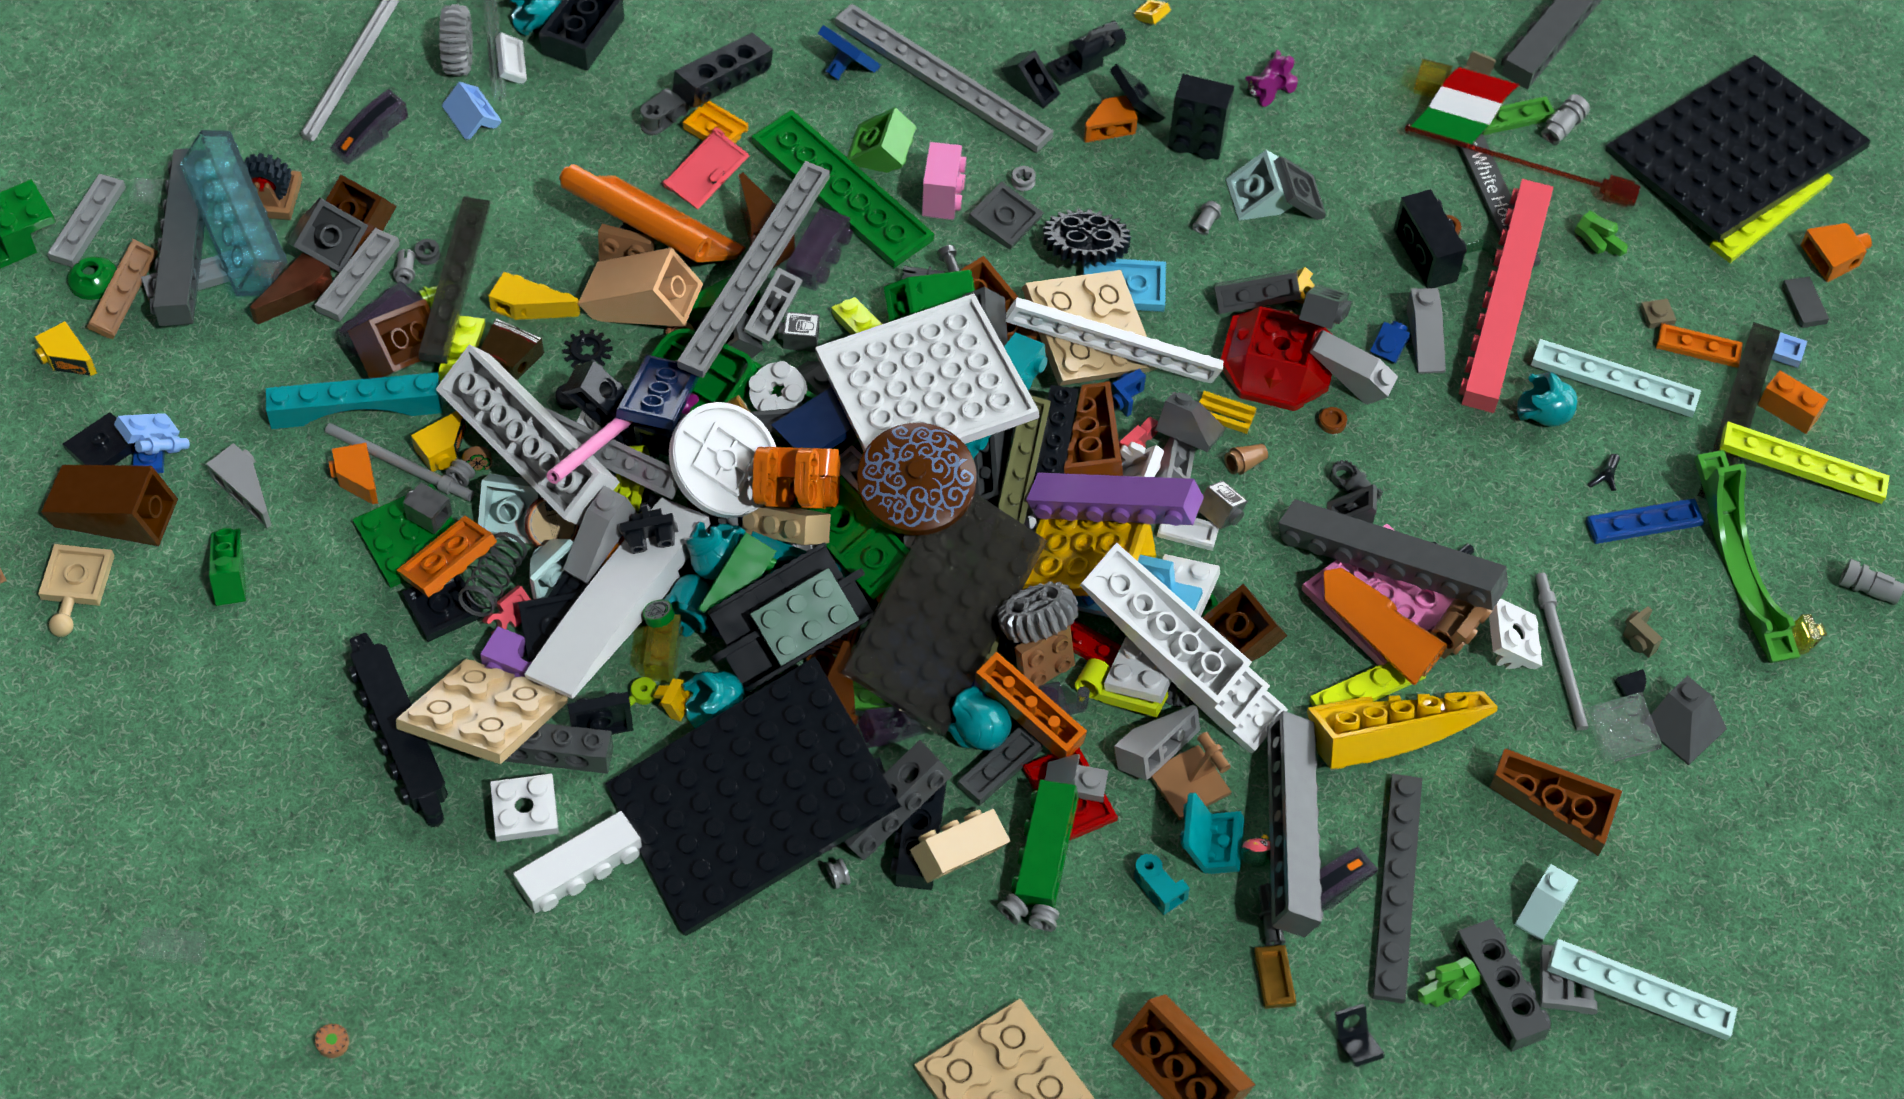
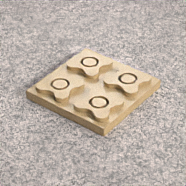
M1121 270L1028 282L1022 287L1026 300L1033 303L1056 308L1069 314L1082 316L1095 322L1108 324L1109 326L1147 337ZM1038 332L1042 343L1045 344V351L1058 386L1120 377L1125 373H1132L1139 368L1143 373L1156 369V367Z
M465 659L396 718V727L398 730L502 764L568 702V697L525 677H515L514 674L498 668L487 669L484 668L486 666L484 664Z
M1021 999L1013 1002L914 1065V1069L936 1099H1095Z

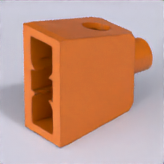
M1842 223L1807 229L1800 245L1825 281L1829 282L1860 266L1866 254V249L1872 246V239L1868 233L1856 235L1849 224Z

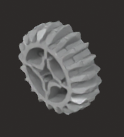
M459 4L444 6L441 10L439 22V50L443 71L446 75H468L471 71L473 58V31L470 11L466 6H460Z
M1053 582L1039 583L1033 587L1029 586L1025 590H1019V593L1010 595V599L1005 600L998 609V622L1008 640H1013L1014 643L1023 642L1024 644L1030 641L1037 643L1041 639L1047 640L1052 635L1057 636L1058 632L1066 630L1068 625L1074 623V619L1078 616L1077 611L1079 610L1076 596L1073 595L1069 586L1063 585L1062 582L1055 584Z

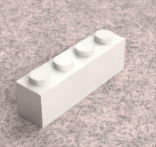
M622 811L514 872L516 887L534 914L541 910L544 912L549 911L558 904L560 899L568 894L571 896L577 895L592 880L596 878L601 880L609 876L614 867L621 863L629 864L636 860L640 854L639 848L642 847L641 838Z

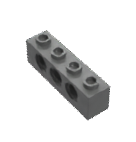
M1317 284L1307 292L1299 320L1332 329L1348 316L1352 301L1348 300L1350 293Z
M545 723L513 752L505 762L608 774L614 748L612 733L605 730Z
M919 740L884 774L901 807L844 842L864 861L918 810L927 799L941 788L953 774Z
M1491 918L1458 930L1453 943L1461 958L1468 957L1476 966L1482 983L1477 988L1510 1051L1513 1052L1544 1040L1551 1029L1550 1018L1547 1012L1538 1005L1532 984L1524 979L1518 958L1514 954L1511 955L1502 929L1497 928ZM1483 954H1490L1496 960H1489ZM1498 981L1507 982L1510 988L1501 986ZM1512 1008L1521 1009L1525 1015L1516 1014Z

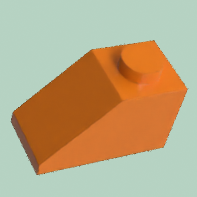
M1126 96L1107 98L1100 103L1085 123V143L1136 134L1138 118L1134 107Z
M367 443L332 449L334 460L328 461L331 477L338 478L341 488L371 504H378Z

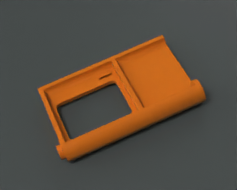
M575 164L565 167L560 174L561 187L668 247H672L677 252L696 262L735 260L745 249V246L616 176H595Z

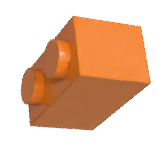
M1779 370L1765 388L1758 406L1807 434L1821 416L1828 398Z

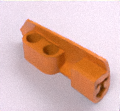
M1336 568L1323 572L1324 602L1412 685H1416L1421 676L1425 677L1444 653L1447 643L1399 613L1392 600L1345 569Z

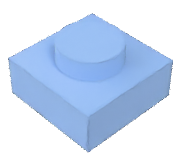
M1780 332L1771 359L1798 368L1807 341Z

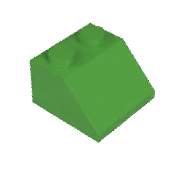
M896 107L887 110L858 125L847 158L857 167L885 173L895 169L898 170L907 160L906 156L913 142L916 126Z

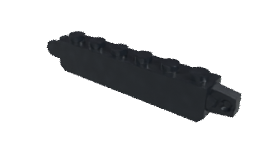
M367 633L350 638L352 648L350 657L353 665L348 667L354 684L360 682L363 688L358 693L364 708L371 707L373 713L369 714L368 717L374 732L380 730L383 738L378 740L384 756L391 755L393 762L389 763L395 781L402 780L404 787L399 788L403 801L406 806L412 804L415 813L421 811L428 826H431V828L439 827L444 823L443 820H445L440 804L445 802L448 796L445 781L427 739L398 730L396 727V718L412 704L389 651L385 645L379 643L374 645Z

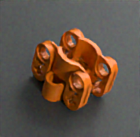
M757 447L753 460L752 486L753 500L756 504L771 507H790L797 496L798 503L802 508L826 509V507L837 506L840 492L839 449Z

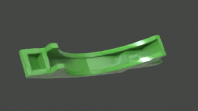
M1725 450L1698 454L1694 461L1710 509L1707 518L1719 553L1754 634L1770 663L1797 659L1800 655L1792 633V628L1795 626L1794 619L1781 610L1771 598L1759 575L1750 548L1744 508L1745 465L1743 463L1729 466Z

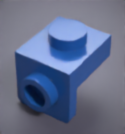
M1384 321L1370 352L1396 364L1406 342L1411 338L1410 333L1407 332L1408 327L1396 321H1393L1392 324Z
M1140 368L1132 373L1123 374L1117 381L1112 383L1111 392L1114 409L1117 411L1121 410L1126 417L1132 413L1133 399L1131 397L1144 391L1146 375Z

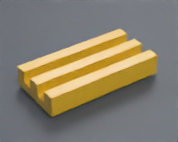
M1203 391L1202 398L1199 401L1206 409L1221 414L1210 412L1224 427L1245 434L1248 433L1257 410L1256 407L1207 391ZM1228 417H1232V418H1235V419L1244 421L1245 423L1240 422V421H1237V420H1234V419H1231V418H1228Z

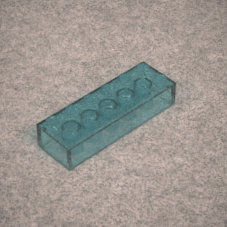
M201 130L181 161V170L235 295L261 296L277 279L288 263L286 254L281 248L277 234L270 223L267 211L263 207L257 188L252 182L248 168L241 157L238 145L235 143L231 132Z

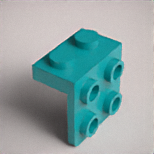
M1189 793L1187 803L1183 807L1185 827L1180 835L1182 848L1188 852L1193 862L1198 865L1203 873L1240 872L1244 815L1241 811L1211 814L1196 793Z

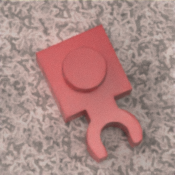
M1150 416L1143 422L1141 427L1137 425L1119 442L1120 449L1122 445L1128 447L1132 441L1146 448L1145 442L1151 440L1158 433L1155 429L1158 421Z
M516 586L497 602L496 606L500 611L485 616L482 621L484 624H490L493 620H496L498 626L507 629L508 623L512 627H517L522 623L518 602L530 601L531 599L522 586Z

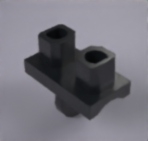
M648 502L641 504L642 512L632 514L633 521L620 524L621 533L633 554L645 552L647 550L646 538L656 537L659 547L674 546L675 532H679L677 522H675L672 513L663 515L661 508L650 510Z

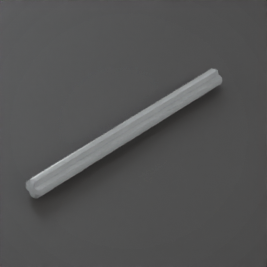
M399 0L380 1L301 131L303 139L312 142L316 139Z

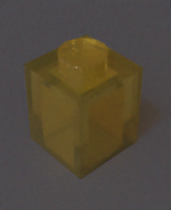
M1422 59L1413 93L1434 98L1444 81L1450 76L1453 66Z

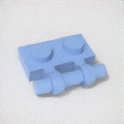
M166 413L118 416L114 423V426L128 444L135 443V450L137 452H145L148 455L158 454L159 451L178 453L180 450L188 449L190 446L187 438L178 437L180 431Z

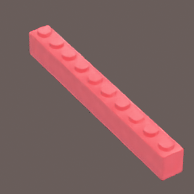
M1522 179L1519 189H1513L1509 204H1513L1514 209L1508 208L1504 224L1509 225L1508 230H1502L1499 245L1503 246V250L1497 249L1493 265L1498 266L1497 272L1491 271L1487 285L1492 287L1491 293L1486 292L1482 308L1487 310L1486 314L1480 313L1476 329L1481 330L1480 335H1474L1470 350L1475 351L1474 357L1469 356L1464 372L1470 374L1468 379H1462L1459 394L1464 395L1461 405L1491 413L1495 412L1553 186Z

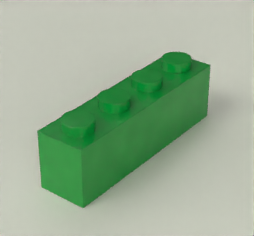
M1040 780L1038 790H1033L1030 806L1034 810L1032 818L1026 819L1024 836H1028L1026 846L1020 847L1018 864L1021 865L1019 875H1014L1011 890L1026 906L1033 907L1038 904L1053 908L1056 906L1079 799L1076 785Z

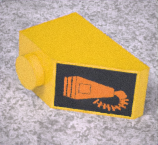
M65 321L35 336L39 347L35 349V352L42 364L48 362L54 371L89 376L97 374L92 358Z
M455 411L411 435L414 450L429 470L433 472L438 469L445 470L457 459L466 431V422Z

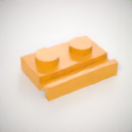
M708 101L702 107L699 106L683 122V129L702 141L712 133L715 127L723 131L725 136L734 143L741 138L744 132L749 131L747 122L711 101Z

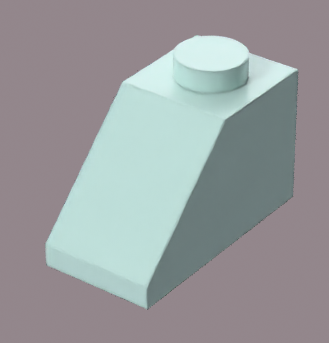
M1550 864L1515 926L1543 941L1570 898L1578 879Z

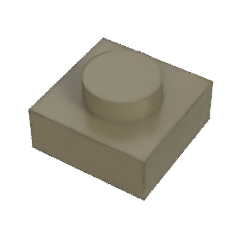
M1668 298L1641 303L1640 309L1648 329L1660 327L1661 323L1675 325L1676 318Z

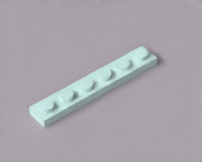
M1543 339L1539 341L1531 364L1533 367L1691 418L1694 415L1701 393L1699 389Z
M1558 939L1554 943L1547 968L1548 972L1727 1041L1731 1037L1738 1008Z

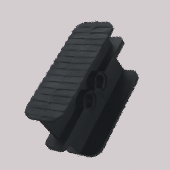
M824 542L810 549L805 554L798 556V558L793 559L788 564L783 565L781 568L774 570L764 578L757 580L754 584L740 590L737 594L723 600L720 604L707 611V614L711 617L728 646L711 656L712 660L716 663L726 657L747 693L874 618L876 613L872 611L855 580L865 575L862 568L844 578ZM829 568L859 620L780 666L750 613Z

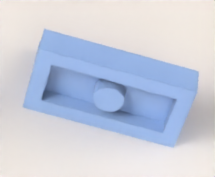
M458 82L442 104V107L464 139H471L481 125L494 129L502 122L476 86Z

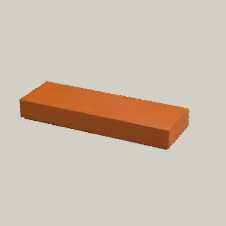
M1661 323L1656 348L1738 368L1743 342Z

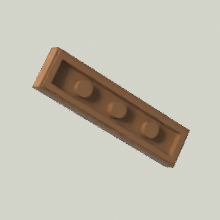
M132 239L87 326L88 329L106 338L114 339L143 282L141 277L147 275L158 253L157 250Z

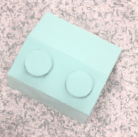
M1268 150L1263 151L1226 178L1239 220L1281 215L1292 207L1286 201L1274 164V160L1279 157Z
M489 474L481 482L478 524L491 532L493 536L499 532H508L518 536L524 543L534 544L527 531V517L532 506L543 497L524 478ZM499 536L498 538H496L499 540L517 542L516 540L506 536Z

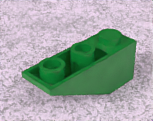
M223 528L211 533L209 578L216 606L246 601L241 528Z

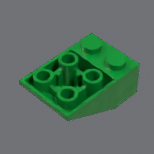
M963 270L907 277L885 286L884 292L889 322L962 298V295L975 291L972 271Z

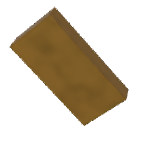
M1286 945L1254 948L1264 1009L1296 1006L1297 1002Z

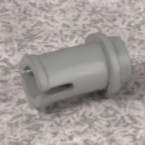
M1214 201L1204 203L1201 206L1199 217L1192 226L1193 230L1206 236L1215 219H1219L1221 216L1220 205Z
M405 249L400 250L397 254V267L393 271V276L399 284H409L415 278V271L413 270L415 253L410 249H407L406 258H404Z

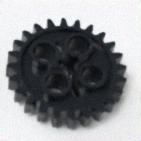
M1078 208L1077 213L1067 210L1066 215L1058 212L1057 217L1051 216L1050 221H1046L1043 227L1042 239L1043 245H1047L1046 250L1053 251L1052 256L1061 255V261L1071 259V264L1079 261L1082 266H1085L1087 262L1096 266V262L1107 265V260L1115 263L1116 257L1122 259L1124 253L1127 254L1128 248H1130L1131 236L1130 229H1126L1127 224H1120V218L1112 219V214L1103 216L1102 211H1098L1095 214L1092 213L1091 209L1083 212Z

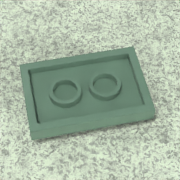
M829 568L750 613L780 666L859 620Z

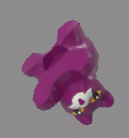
M1276 50L1274 57L1258 76L1245 77V80L1248 82L1247 90L1253 96H1260L1259 104L1266 107L1270 105L1279 90H1284L1287 93H1292L1296 90L1298 79L1290 72L1295 64L1294 58L1292 56H1283L1279 50Z

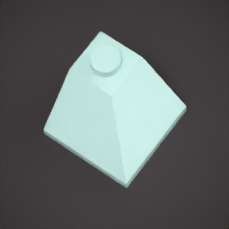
M550 539L544 546H540L534 551L530 559L529 576L533 600L547 598L563 575V567L574 543L571 539Z

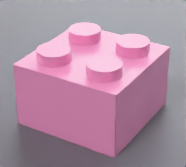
M930 142L923 181L922 216L954 220L955 211H961L962 195L958 194H961L962 190H964L965 174L961 173H965L966 157H962V145Z

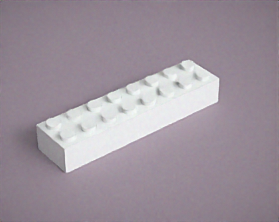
M469 344L437 386L436 390L563 519L580 526L587 508L601 489L606 486L614 490L620 483L593 455L557 484L549 482L546 476L547 472L582 444L490 354Z

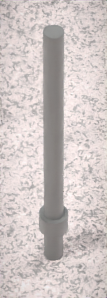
M329 423L325 428V433L350 445L366 442L369 454L437 486L439 491L447 495L452 493L467 501H471L474 496V491L458 484L456 479L448 475L441 476L332 423Z
M1538 573L1535 575L1539 590L1537 598L1540 608L1544 609L1576 730H1587L1589 727L1556 611V596L1550 589L1546 573Z

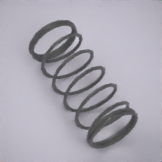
M499 532L494 537L496 539L499 536H506L516 540L523 549V556H520L519 552L513 547L498 543L490 548L492 554L486 553L480 558L478 566L473 569L471 577L467 579L465 587L458 594L461 606L470 614L479 617L492 614L497 605V598L502 597L504 594L503 588L509 585V578L516 573L515 567L520 566L522 560H524L527 548L524 542L512 533ZM496 546H505L512 549L519 558L507 559L505 555L497 550ZM494 556L501 564L513 567V573L507 575L501 568L489 565L486 557ZM498 557L508 561L511 565L502 562ZM484 559L486 564L480 565ZM487 566L496 575L506 577L507 583L501 586L495 579L482 575L480 568ZM491 567L500 570L504 575L497 573ZM477 569L480 575H474ZM482 577L489 585L500 588V595L494 596L488 589L476 586L474 578ZM485 578H488V579L494 581L496 584H498V586L495 585V584H492L491 582H489V581L486 580ZM470 580H472V586H468ZM468 590L483 594L490 601L491 607H485L475 602L470 597ZM466 591L467 596L474 604L491 610L482 613L474 611L464 603L462 593Z

